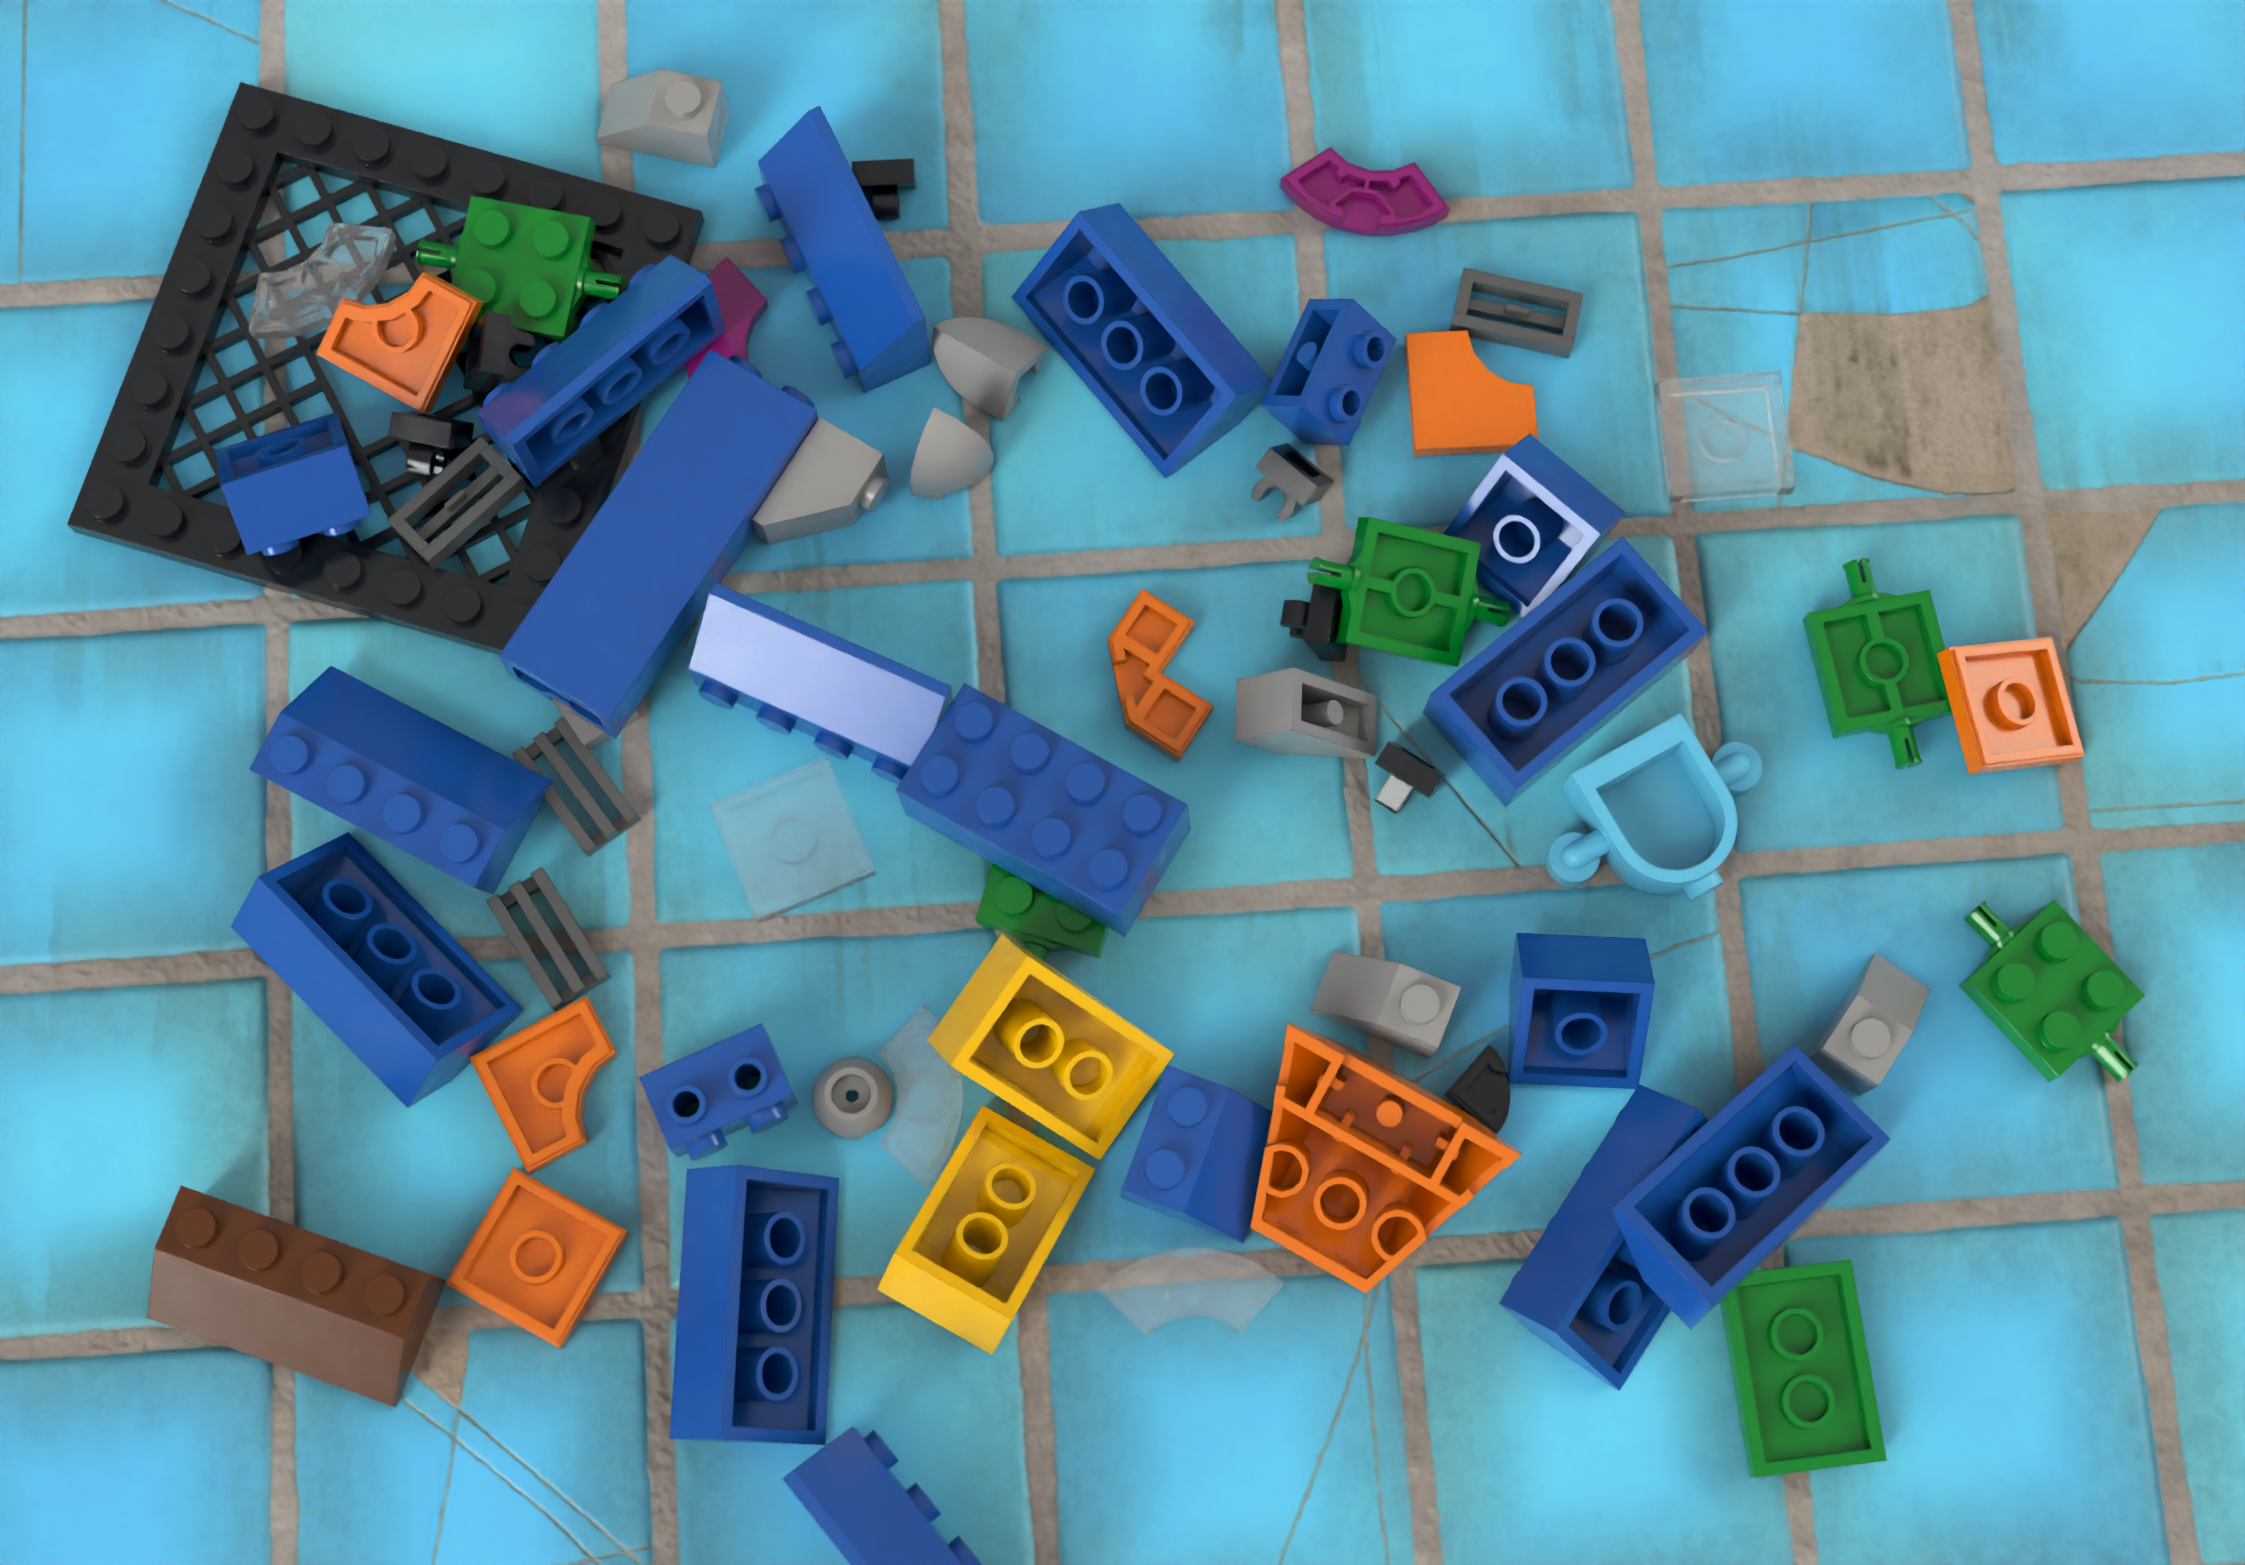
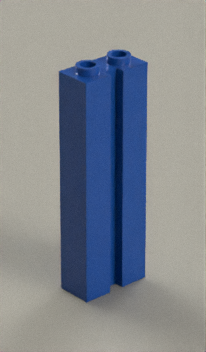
M710 349L500 653L499 657L509 676L551 701L553 698L571 708L573 714L612 737L617 738L706 606L714 583L720 584L755 533L753 517L818 420L814 403L805 394L791 386H783L782 389H779L763 380L759 370L745 359L735 355L726 359Z

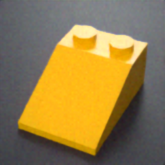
M1003 933L927 1039L950 1066L1099 1161L1174 1056L1170 1049Z
M982 1105L893 1254L877 1290L993 1355L1096 1169Z

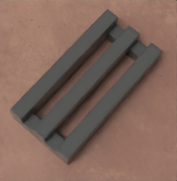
M1463 268L1449 331L1467 330L1471 338L1569 358L1573 348L1584 293ZM1471 291L1553 308L1566 311V316L1564 318L1531 311L1527 307L1518 305H1503L1470 298ZM1468 313V314H1472V315H1477V316H1482V317H1486V318L1496 319V320H1500V321L1510 322V323H1514V324L1524 325V326H1528V327L1538 328V329H1542V330L1552 331V332H1556V333H1561L1562 335H1557V334H1553V333H1548V332H1543V331H1539V330L1529 329V328H1525V327L1515 326V325H1511V324L1501 323V322H1497V321L1487 320V319H1483V318L1473 317V316H1469V315H1466V314Z
M480 436L390 516L387 521L435 570L528 486L524 479ZM486 461L491 465L464 490L461 489L444 504L445 507L417 532L412 528Z
M563 716L554 723L555 728L546 734L541 732L533 738L534 743L525 749L520 747L512 755L518 763L543 776L544 774L534 761L543 754L547 757L601 830L590 837L553 786L550 785L544 798L584 852L590 857L641 819L587 746L582 744ZM564 739L620 812L621 816L612 823L555 748Z
M540 867L531 873L532 877L524 882L517 881L509 886L510 890L501 896L496 894L486 901L554 1011H558L607 981L611 976L543 867ZM537 891H542L591 970L584 977L580 978L530 896ZM518 903L569 985L560 992L508 910Z

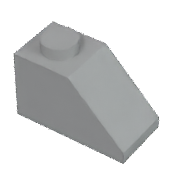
M660 69L611 84L596 137L597 142L606 146L715 168L730 114L722 81Z
M819 417L753 517L752 521L758 539L771 545L855 525L864 509L870 512L875 510L888 489L889 479L886 478L887 470L884 454Z
M1297 668L1237 679L1234 741L1275 754L1349 758L1375 757L1377 695Z
M1333 951L1310 1012L1430 1059L1439 1048L1461 987L1401 963Z
M1874 953L1807 1057L1823 1072L1859 1096L1880 1085L1915 1029L1930 989Z

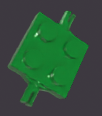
M471 196L464 230L456 245L428 241L422 238L418 243V247L424 252L416 251L418 265L451 269L452 285L484 302L474 324L486 311L511 316V326L525 331L532 336L557 341H564L572 335L576 314L586 300L587 295L616 299L623 293L621 289L626 290L627 286L625 275L592 271L590 249L596 223L590 217Z
M1372 517L1358 518L1352 555L1346 565L1315 557L1308 568L1331 574L1328 575L1320 572L1308 573L1307 578L1310 584L1342 590V609L1335 640L1337 643L1446 667H1459L1464 636L1473 620L1504 627L1510 618L1508 615L1488 611L1511 612V605L1508 601L1478 595L1476 570L1482 543Z
M1861 558L1859 561L1855 559L1842 566L1843 570H1845L1852 599L1836 608L1809 612L1803 618L1832 737L1834 739L1865 732L1888 734L1895 761V769H1904L1906 766L1908 768L1914 767L1923 761L1920 758L1913 728L1923 721L1953 716L1937 654L1945 650V645L1930 590L1905 595L1877 593L1869 564L1870 560L1868 558Z
M992 863L975 918L979 926L1010 934L1022 943L1025 949L1045 961L1048 951L1071 950L1101 958L1109 931L1108 927Z
M2055 900L2043 907L2028 922L2017 925L2012 929L2005 925L1987 906L1985 901L1964 918L1965 922L1967 921L1991 947L1986 951L1981 965L1959 987L2048 1082L2058 1078L2077 1059L2090 1054L2108 1070L2117 1083L2137 1068L2138 1062H2135L2111 1036L2115 1033L2120 1019L2145 994Z

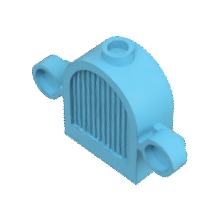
M1679 713L1572 772L1562 789L1589 834L1569 832L1559 836L1546 854L1545 865L1548 874L1560 885L1577 887L1585 884L1598 869L1600 857L1603 856L1610 868L1621 880L1639 891L1654 895H1674L1685 892L1691 902L1705 896L1724 883L1717 868L1726 859L1733 847L1738 824L1737 811L1732 797L1746 794L1759 781L1762 774V761L1759 754L1745 743L1730 742L1721 746L1709 759L1683 715Z

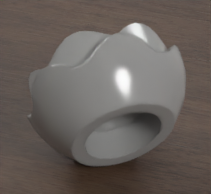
M845 1057L831 1063L819 1074L813 1088V1110L818 1121L839 1137L858 1139L881 1128L889 1119L892 1111L893 1085L887 1073L874 1062L862 1057ZM850 1091H856L859 1094L856 1102L847 1101L846 1096Z

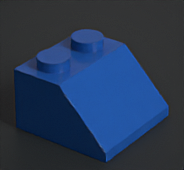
M337 412L215 450L220 485L247 555L262 551L263 555L266 556L281 554L295 548L300 543V538L322 531L327 536L340 535L357 528L361 524L360 519L372 516Z
M1528 434L1500 456L1443 534L1482 543L1476 579L1502 601H1508L1511 608L1523 618L1575 576L1626 512L1534 436Z
M1516 933L1509 984V1083L1636 1089L1638 1087L1655 987L1646 939Z
M1167 1065L1121 1189L1120 1198L1243 1244L1252 1221L1272 1111L1228 1087Z

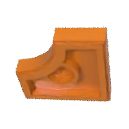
M422 272L408 292L389 303L369 305L353 299L342 298L316 354L421 413H431L484 302L432 273Z
M1467 330L1406 333L1404 349L1413 457L1504 453L1528 434H1531L1538 440L1534 386L1509 382L1489 371L1474 353Z
M585 996L471 1056L470 1060L528 1173L533 1174L590 1143L583 1121L586 1093L598 1072L619 1055L590 999Z

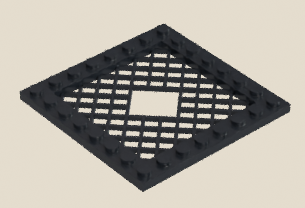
M240 82L67 525L79 534L500 655L607 500L641 401L540 484L537 494L530 481L508 458L511 467L527 484L528 487L524 491L531 503L500 519L496 514L490 520V524L482 527L447 558L458 555L468 576L438 567L434 570L423 557L419 558L417 552L392 526L363 541H360L355 529L346 532L350 542L316 533L300 538V543L295 548L281 554L266 556L263 555L262 551L247 555L229 507L199 499L221 488L216 453L212 446L244 431L248 440L255 438L257 435L252 426L282 411L290 426L300 424L292 406L323 392L333 412L338 413L344 433L354 451L352 456L355 465L361 464L373 488L365 493L368 504L371 505L380 501L389 518L396 511L388 496L418 481L424 487L430 482L428 476L406 472L381 484L369 459L398 445H401L407 457L410 442L386 436L362 448L313 353L314 350L319 348L327 330L306 339L294 315L326 301L334 316L338 304L333 296L364 281L376 304L389 303L408 292L410 289L385 301L373 277L404 262L413 281L416 282L419 278L420 273L412 258L416 256L417 250L424 252L418 247L421 239L405 246L393 223L422 208L425 209L436 230L423 237V239L453 245L451 238L463 233L466 217L444 227L432 204L467 214L471 196L590 217L596 223L590 249V259L597 256L605 273L625 275L627 280L626 290L630 280L640 269L649 264L657 265L670 254L689 265L704 223L702 211ZM283 162L296 166L278 175ZM318 172L354 183L329 194ZM310 176L321 199L290 213L278 190ZM375 188L412 199L386 211ZM367 192L379 215L347 230L336 206ZM271 195L282 218L257 229ZM328 211L340 234L308 249L297 225ZM385 227L397 250L366 265L354 242ZM289 230L300 253L269 268L258 244ZM346 246L358 269L327 284L315 261ZM250 250L261 272L236 284ZM606 253L621 257L616 271ZM307 265L319 289L287 303L276 280ZM451 269L437 275V277L444 281L452 283ZM268 284L279 308L248 323L237 299ZM587 295L586 300L578 310L581 319L588 313L586 306L604 297ZM607 298L605 303L610 304L615 299ZM229 305L240 327L215 339L226 308ZM286 320L298 344L267 359L255 334ZM543 338L547 346L555 342L552 339ZM246 339L258 363L227 378L215 354ZM460 351L456 360L463 375H465L467 351L463 353ZM509 351V358L511 362L515 366H518L511 351ZM305 356L317 380L285 395L274 370ZM207 360L219 383L194 394ZM265 375L277 399L245 414L234 390ZM493 387L488 393L472 390L473 394L432 413V415L454 418L478 405L482 408L485 398L496 387ZM225 395L237 419L206 434L194 409ZM186 416L197 439L172 451ZM487 433L480 435L489 445L494 444ZM480 436L472 439V443H474ZM452 448V450L448 451V465L467 448ZM204 451L215 476L184 490L173 465ZM163 472L173 491L158 487ZM474 472L468 477L470 483L477 478V475ZM451 497L441 501L412 528L416 529L426 524L445 507L444 504ZM528 519L516 551L506 530ZM498 535L511 560L479 576L466 550ZM399 538L409 559L375 549ZM508 576L505 586L493 584L494 582Z

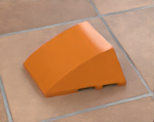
M1288 1023L1250 1228L1360 1291L1367 1293L1426 1241L1427 1237L1451 1215L1473 1199L1475 1194L1498 1173L1519 1158L1521 1152L1464 1110L1352 1047Z

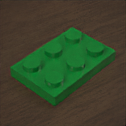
M1851 1259L1752 1272L1720 1302L1749 1478L1887 1461Z

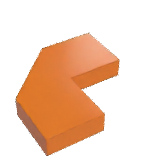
M1141 589L1108 638V649L1122 714L1127 730L1179 762L1213 711L1212 704L1163 674L1193 630L1195 621L1146 590Z

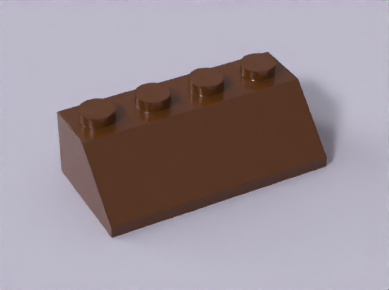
M181 1185L154 1248L147 1318L397 1407L446 1280Z

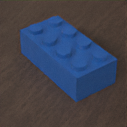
M1621 537L1431 692L1423 714L1502 804L1507 807L1692 654L1708 630L1628 541Z
M966 683L963 684L896 788L906 815L1124 937L1191 830L1188 805Z

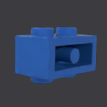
M1309 299L1260 406L1305 444L1349 446L1355 431L1360 425L1361 418L1377 382L1384 372L1385 365L1397 339L1354 299Z
M762 1023L639 1077L669 1150L677 1157L688 1153L691 1161L702 1159L722 1150L728 1145L725 1136L749 1126L752 1133H759L784 1122L789 1118L786 1109L798 1104L769 1034ZM761 1077L760 1083L755 1088L744 1090L745 1084L749 1079ZM699 1103L698 1111L693 1116L684 1117L685 1111L690 1105Z

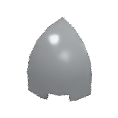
M972 316L950 318L933 326L932 348L939 369L949 384L970 403L1003 421L1020 402L1015 393L1021 376L1028 370L1034 374L1037 373L1047 346L1013 327L991 319Z
M933 407L919 441L911 469L910 484L912 495L938 500L944 499V494L957 493L970 485L974 488L981 484L994 466V456L988 442L975 430L957 418Z

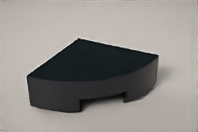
M1488 1044L1444 1095L1458 1108L1467 1112L1496 1135L1505 1123L1509 1113L1510 1086L1504 1062Z

